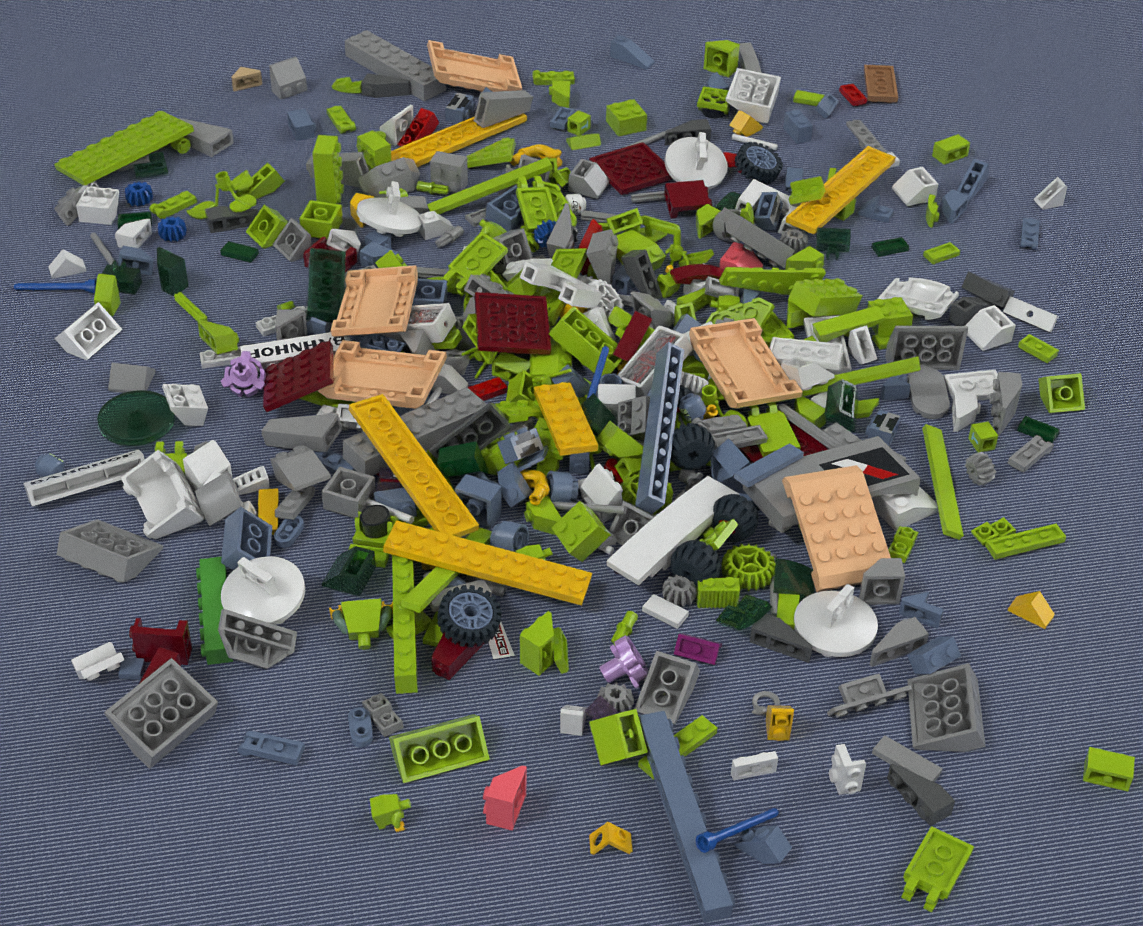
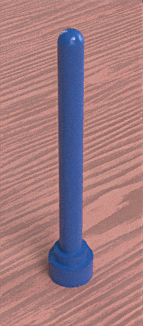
M88 279L85 283L14 284V289L85 290L89 293H95L97 279Z
M604 346L601 350L583 409L589 425L591 424L589 422V414L609 352L607 346Z
M772 808L716 833L703 832L697 835L696 846L703 853L709 852L716 847L717 842L778 816L779 811L776 808Z

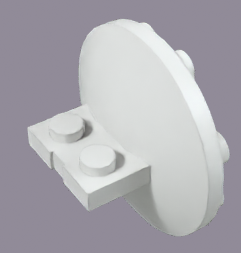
M699 132L698 138L686 137L676 140L669 146L665 155L667 172L676 182L703 180L705 186L712 189L724 180L728 166L724 154L716 145L706 140V133Z
M392 181L391 186L387 187L386 197L388 198H368L358 203L356 212L360 218L359 221L377 229V232L381 234L392 233L395 236L402 237L403 234L418 232L422 226L418 217L420 214L412 207L400 202L398 182Z
M243 557L237 562L239 566L227 577L221 590V602L224 609L276 625L282 624L300 607L305 595V582L300 570L288 560L279 557H260L249 561Z
M846 584L841 591H821L811 594L803 599L795 610V631L813 646L812 650L821 653L825 657H847L860 654L869 648L876 638L878 630L876 615L867 603L853 595V586Z

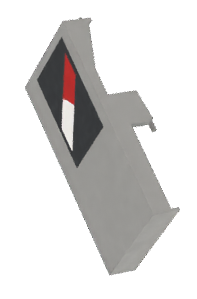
M879 436L803 456L800 460L749 488L743 485V490L774 526L783 533L784 528L799 524L792 500L787 498L782 482L784 477L857 465L863 471L871 498L883 494H914L918 496L920 477Z

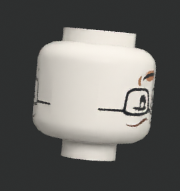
M568 194L565 196L570 209L575 215H581L582 211L586 210V200L581 194Z

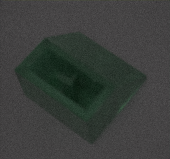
M158 247L157 266L161 290L174 296L175 293L178 294L189 287L185 259Z
M841 379L828 386L824 419L832 423L837 422L853 433L856 431L859 402L856 385Z
M594 393L581 404L591 430L597 437L609 421L615 425L618 424L616 417Z
M355 546L338 555L324 578L322 586L360 596L376 569L375 551Z

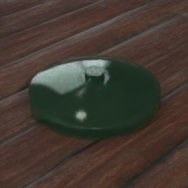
M137 390L122 393L107 401L100 409L97 421L101 434L110 442L124 446H139L152 443L165 436L174 425L175 414L170 410L168 401L162 394L153 391Z

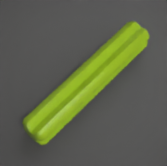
M182 292L175 293V301L196 321H208L207 316Z

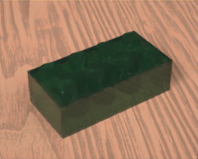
M310 249L306 320L310 321L311 317L329 323L337 320L344 296L345 251Z

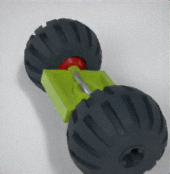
M680 385L670 460L684 470L700 469L702 465L705 466L711 460L714 454V439L705 427L684 419L678 408L680 399L687 394L693 393L695 395V393L688 387L685 388L683 385Z
M738 494L724 495L715 502L713 506V522L711 527L703 533V539L686 541L674 550L670 565L673 576L677 574L689 579V581L694 582L696 588L698 581L702 582L709 578H718L721 570V561L716 550L726 540L733 543L747 540L754 534L758 526L757 510L753 503L744 496Z

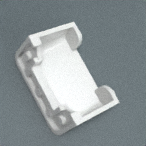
M157 450L121 477L124 483L123 489L128 495L132 494L137 498L147 519V522L144 523L143 532L149 539L153 538L156 540L198 524L205 519L184 472L175 461L161 451Z

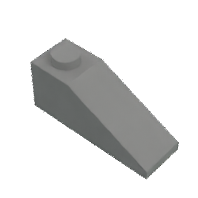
M916 617L898 622L872 650L871 667L907 655L927 643L929 633Z

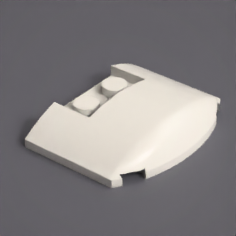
M895 278L877 299L902 297L911 313L923 315L925 320L942 317L959 296V293L957 291L952 293L949 286L932 280L909 278L908 281L899 282V278Z

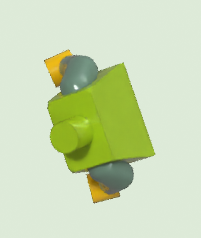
M381 598L341 602V605H338L339 608L336 610H332L329 607L331 619L334 620L336 626L343 634L348 635L349 640H358V648L362 650L371 648V638L379 637V633L385 630L393 614V602L391 605H385V601L381 603Z

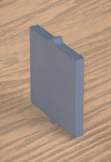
M546 445L543 447L544 450L524 457L517 465L519 471L544 460L549 447Z

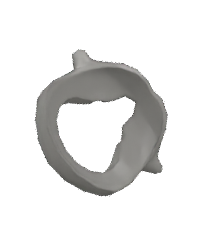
M769 691L758 692L752 698L754 708L752 713L756 715L767 713V707L758 706L757 704L758 699L761 697L771 698L774 701V705L781 706L779 697Z

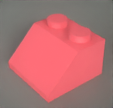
M733 242L720 259L719 268L723 270L725 267L763 268V264L753 251L751 252L743 247L742 243Z
M526 766L517 767L494 777L490 787H485L483 800H486L483 814H486V824L513 831L526 797Z

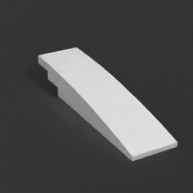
M707 476L677 498L633 535L607 560V566L635 584L640 585L648 576L653 577L661 568L666 570L671 565V557L674 550L686 541L696 540L712 524L714 516L713 506L719 498L729 494L739 495V493Z

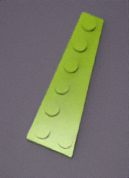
M725 267L719 282L724 286L790 295L796 281H804V279L822 280L826 272L824 268H804L803 270H795V268L779 270V268H772L771 270H763L761 267Z
M588 395L577 397L582 410ZM594 398L591 411L598 410L597 398ZM521 399L517 402L501 401L495 404L505 415L509 423L528 421V417L531 416L539 419V417L544 418L537 399H534V401Z

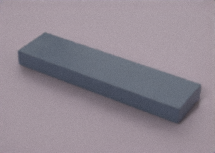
M789 443L734 473V479L749 488L803 458L804 452Z

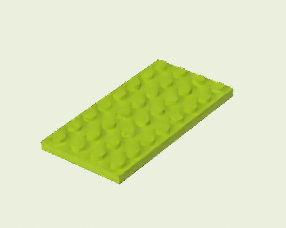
M157 111L153 116L143 118L141 122L131 124L126 129L117 131L110 137L102 138L100 142L90 144L82 151H76L69 157L61 158L54 165L59 172L86 186L194 132L193 125L164 111Z

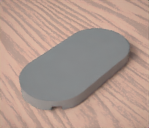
M921 367L920 371L909 373L907 383L910 384L909 394L913 410L917 414L918 412L921 413L922 417L928 419H938L947 414L950 402L943 375L930 367Z

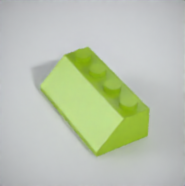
M550 336V355L530 354V377L533 379L538 375L559 372L567 364L572 367V354L568 353L560 343L554 341Z
M475 714L389 737L394 761L403 783L490 760L480 716Z

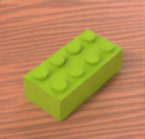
M318 135L312 155L316 200L319 202L341 203V194L344 193V184H341L343 170H340L342 157H339L341 143H338V136Z
M826 278L825 280L804 279V281L795 282L788 300L812 317L832 316L856 312L862 295L857 292L856 288L847 286L845 281L839 278Z
M574 306L549 333L554 341L560 343L568 353L574 355L582 365L589 368L593 373H595L602 348L607 346L609 352L601 377L605 374H611L623 360L613 355L618 344Z

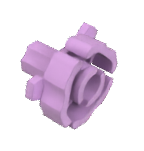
M242 351L241 357L230 361L232 368L226 367L224 378L220 380L224 388L229 387L239 397L243 393L241 390L236 389L234 385L241 388L253 385L251 389L244 390L245 395L251 397L265 386L266 373L262 369L261 362L251 357L250 351ZM255 366H257V367L260 369V374H261V375H260L259 378H257V377H258V371H257V368H256Z
M625 635L616 640L615 645L610 646L615 658L600 666V670L609 683L627 674L637 689L640 687L638 682L647 677L648 669L647 667L643 668L646 664L631 639Z

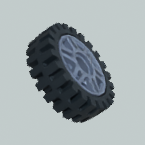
M757 142L744 143L734 160L736 162L735 166L738 171H741L742 175H746L747 179L752 178L751 181L755 179L763 184H770L777 179L782 170L783 162L777 153H773L774 150L772 148L768 149L769 146L766 145L764 147L762 143L758 145Z
M462 585L461 589L455 587L453 592L450 590L444 595L440 603L437 617L440 631L442 634L445 633V637L448 640L452 637V643L456 644L460 641V646L463 647L465 643H468V647H474L475 643L477 647L482 646L483 642L487 644L490 639L492 640L495 637L500 626L502 617L500 603L496 602L497 598L494 595L490 597L491 592L488 590L483 593V588L481 587L478 590H475L474 585H470L469 589H467L466 585Z

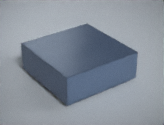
M124 658L118 673L119 679L141 680L145 660L143 658Z

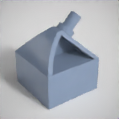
M729 438L714 450L711 458L712 478L735 492L747 494L743 490V484L734 479V473L749 466L751 463Z
M483 472L478 473L477 477L466 474L456 486L455 493L479 526L491 530L501 516V485L489 480Z

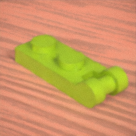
M534 70L532 72L535 85H552L553 80L571 81V84H575L573 71L540 72L539 70Z
M341 105L326 109L327 115L340 134L346 133L348 130H356L354 121H351Z
M184 191L159 204L153 203L149 210L160 219H164L197 203V197L188 191Z

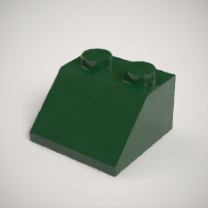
M477 441L439 449L437 464L446 479L463 478L466 474L474 476L480 472L488 473L487 465Z

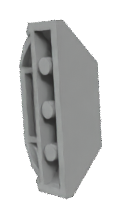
M402 157L374 167L359 177L357 182L363 194L376 198H387L386 194H379V191L387 190V187L391 186L392 181L398 182L399 189L402 188L407 193L414 191L420 171L413 159Z
M226 609L221 610L218 632L230 659L268 669L294 652L297 637L296 631Z

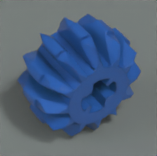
M133 182V184H128L125 188V199L131 206H144L153 200L152 188L146 182Z
M166 217V219H161V222L158 223V233L164 241L172 242L184 239L187 229L184 220L180 219V217Z
M548 219L545 223L542 220V224L537 225L538 229L534 230V239L539 246L547 248V241L556 224L555 221Z

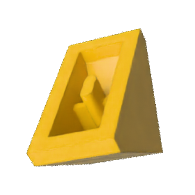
M1040 591L1017 596L1007 610L1046 629L1055 615Z

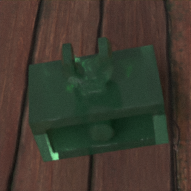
M817 228L815 249L817 251H827V260H829L830 254H835V259L838 260L839 252H849L851 229Z
M114 260L111 265L107 264L102 274L116 276L119 293L135 295L142 284L140 269L126 267L124 261L118 266L116 260Z

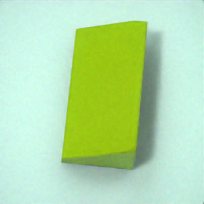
M598 133L566 139L571 150L601 145L600 134Z

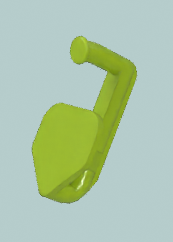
M643 215L641 219L643 221L642 225H645V228H641L640 225L633 229L653 242H657L667 236V233L672 234L673 245L681 246V229L677 224Z

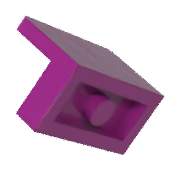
M679 633L674 654L716 665L719 648L722 647V643Z

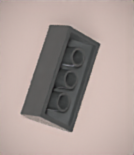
M489 402L428 450L438 460L440 448L477 441L481 451L511 428V425L494 403Z

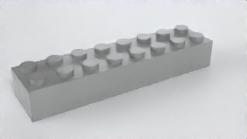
M362 31V33L345 40V54L348 58L378 75L410 80L411 94L417 98L426 101L446 91V84L440 83L435 78L433 68L430 65L370 31Z
M466 387L405 413L400 418L426 452L487 404ZM365 432L343 440V459L357 472L372 476L381 472V470L390 468Z

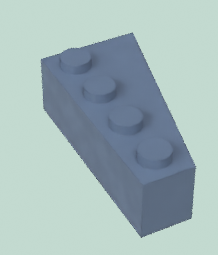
M534 177L526 180L528 188L533 187L532 181H535ZM517 185L487 203L485 219L502 226L507 232L514 230L523 220L516 195Z

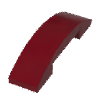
M692 264L672 269L670 274L676 284L691 285L693 279L706 280L708 276L720 279L724 270L713 265Z

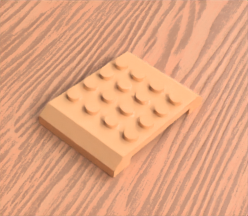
M428 40L427 47L433 73L440 83L449 84L453 87L459 86L465 89H475L480 92L486 87L493 92L522 90L513 57L499 54L498 59L444 49L443 43Z
M416 265L347 271L345 278L346 289L337 320H333L332 336L343 337L406 332L418 283Z
M755 318L690 328L689 336L692 347L731 408L799 398L803 393L795 379L789 380L761 337L762 329Z
M342 340L333 356L334 383L319 389L318 392L329 399L354 402L384 394L392 406L416 409L425 403L447 359V354L444 351L428 350L426 355L367 349L361 348L360 342Z
M857 465L783 478L782 482L787 498L792 500L813 567L811 576L816 592L843 588L846 584L851 586L859 585L862 583L863 573L879 559L891 558L863 471Z

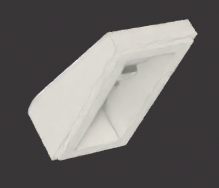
M264 466L233 478L236 486H239L238 495L270 488Z

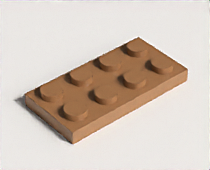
M864 65L867 101L898 102L894 66Z

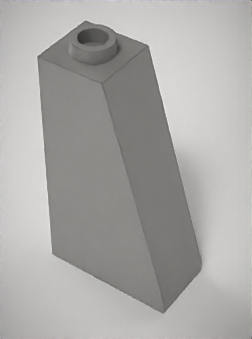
M525 90L481 92L474 121L482 128L528 112L530 111L533 96Z
M179 118L193 125L194 132L184 136V138L190 141L191 148L213 157L234 144L231 129Z
M363 153L339 154V157H342L340 170H343L341 184L360 188L357 179L369 171ZM313 156L306 163V169L311 178H315Z
M338 414L270 419L261 431L266 446L293 449L304 445L313 451L327 452L342 431V426Z

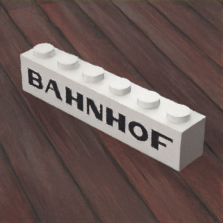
M331 332L240 346L241 354L242 351H250L251 357L260 361L262 369L265 371L272 364H278L287 357H294L303 350H309L316 347L317 344L329 340L333 345L334 356L342 340H351L350 336L333 337Z
M138 449L25 482L24 487L31 506H35L120 481L122 476L145 459L143 453Z

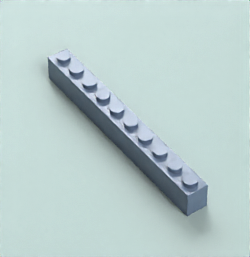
M670 342L656 353L635 507L650 514H653L665 504L684 358V349Z
M665 711L639 715L648 751L646 755L702 921L706 923L731 917L733 907H735V899L733 893H729L727 889L728 880L726 873L721 872L719 853L714 852V849L703 853L696 846L697 835L707 831L706 817L704 812H700L698 794L692 790V777L686 773L685 757L679 753V741L677 737L673 736L672 721L667 719Z

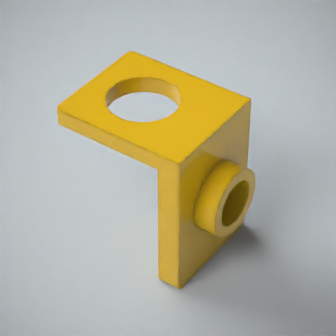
M606 822L589 835L590 853L592 855L608 844L628 854L633 852L631 833L610 822ZM602 834L601 842L596 845L597 837Z

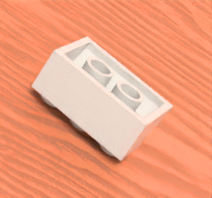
M98 302L54 339L67 353L88 360L116 336L122 328Z

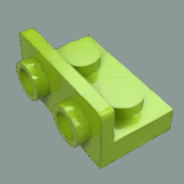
M818 176L791 182L792 194L789 197L790 205L821 199L826 191L822 177Z

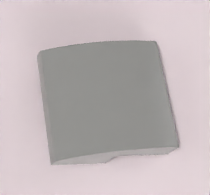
M226 471L195 491L198 503L209 526H213L231 515L238 508L244 507L236 492L238 487L229 471Z

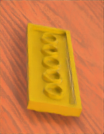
M561 382L559 384H544L534 387V395L559 455L598 451V443L571 383Z

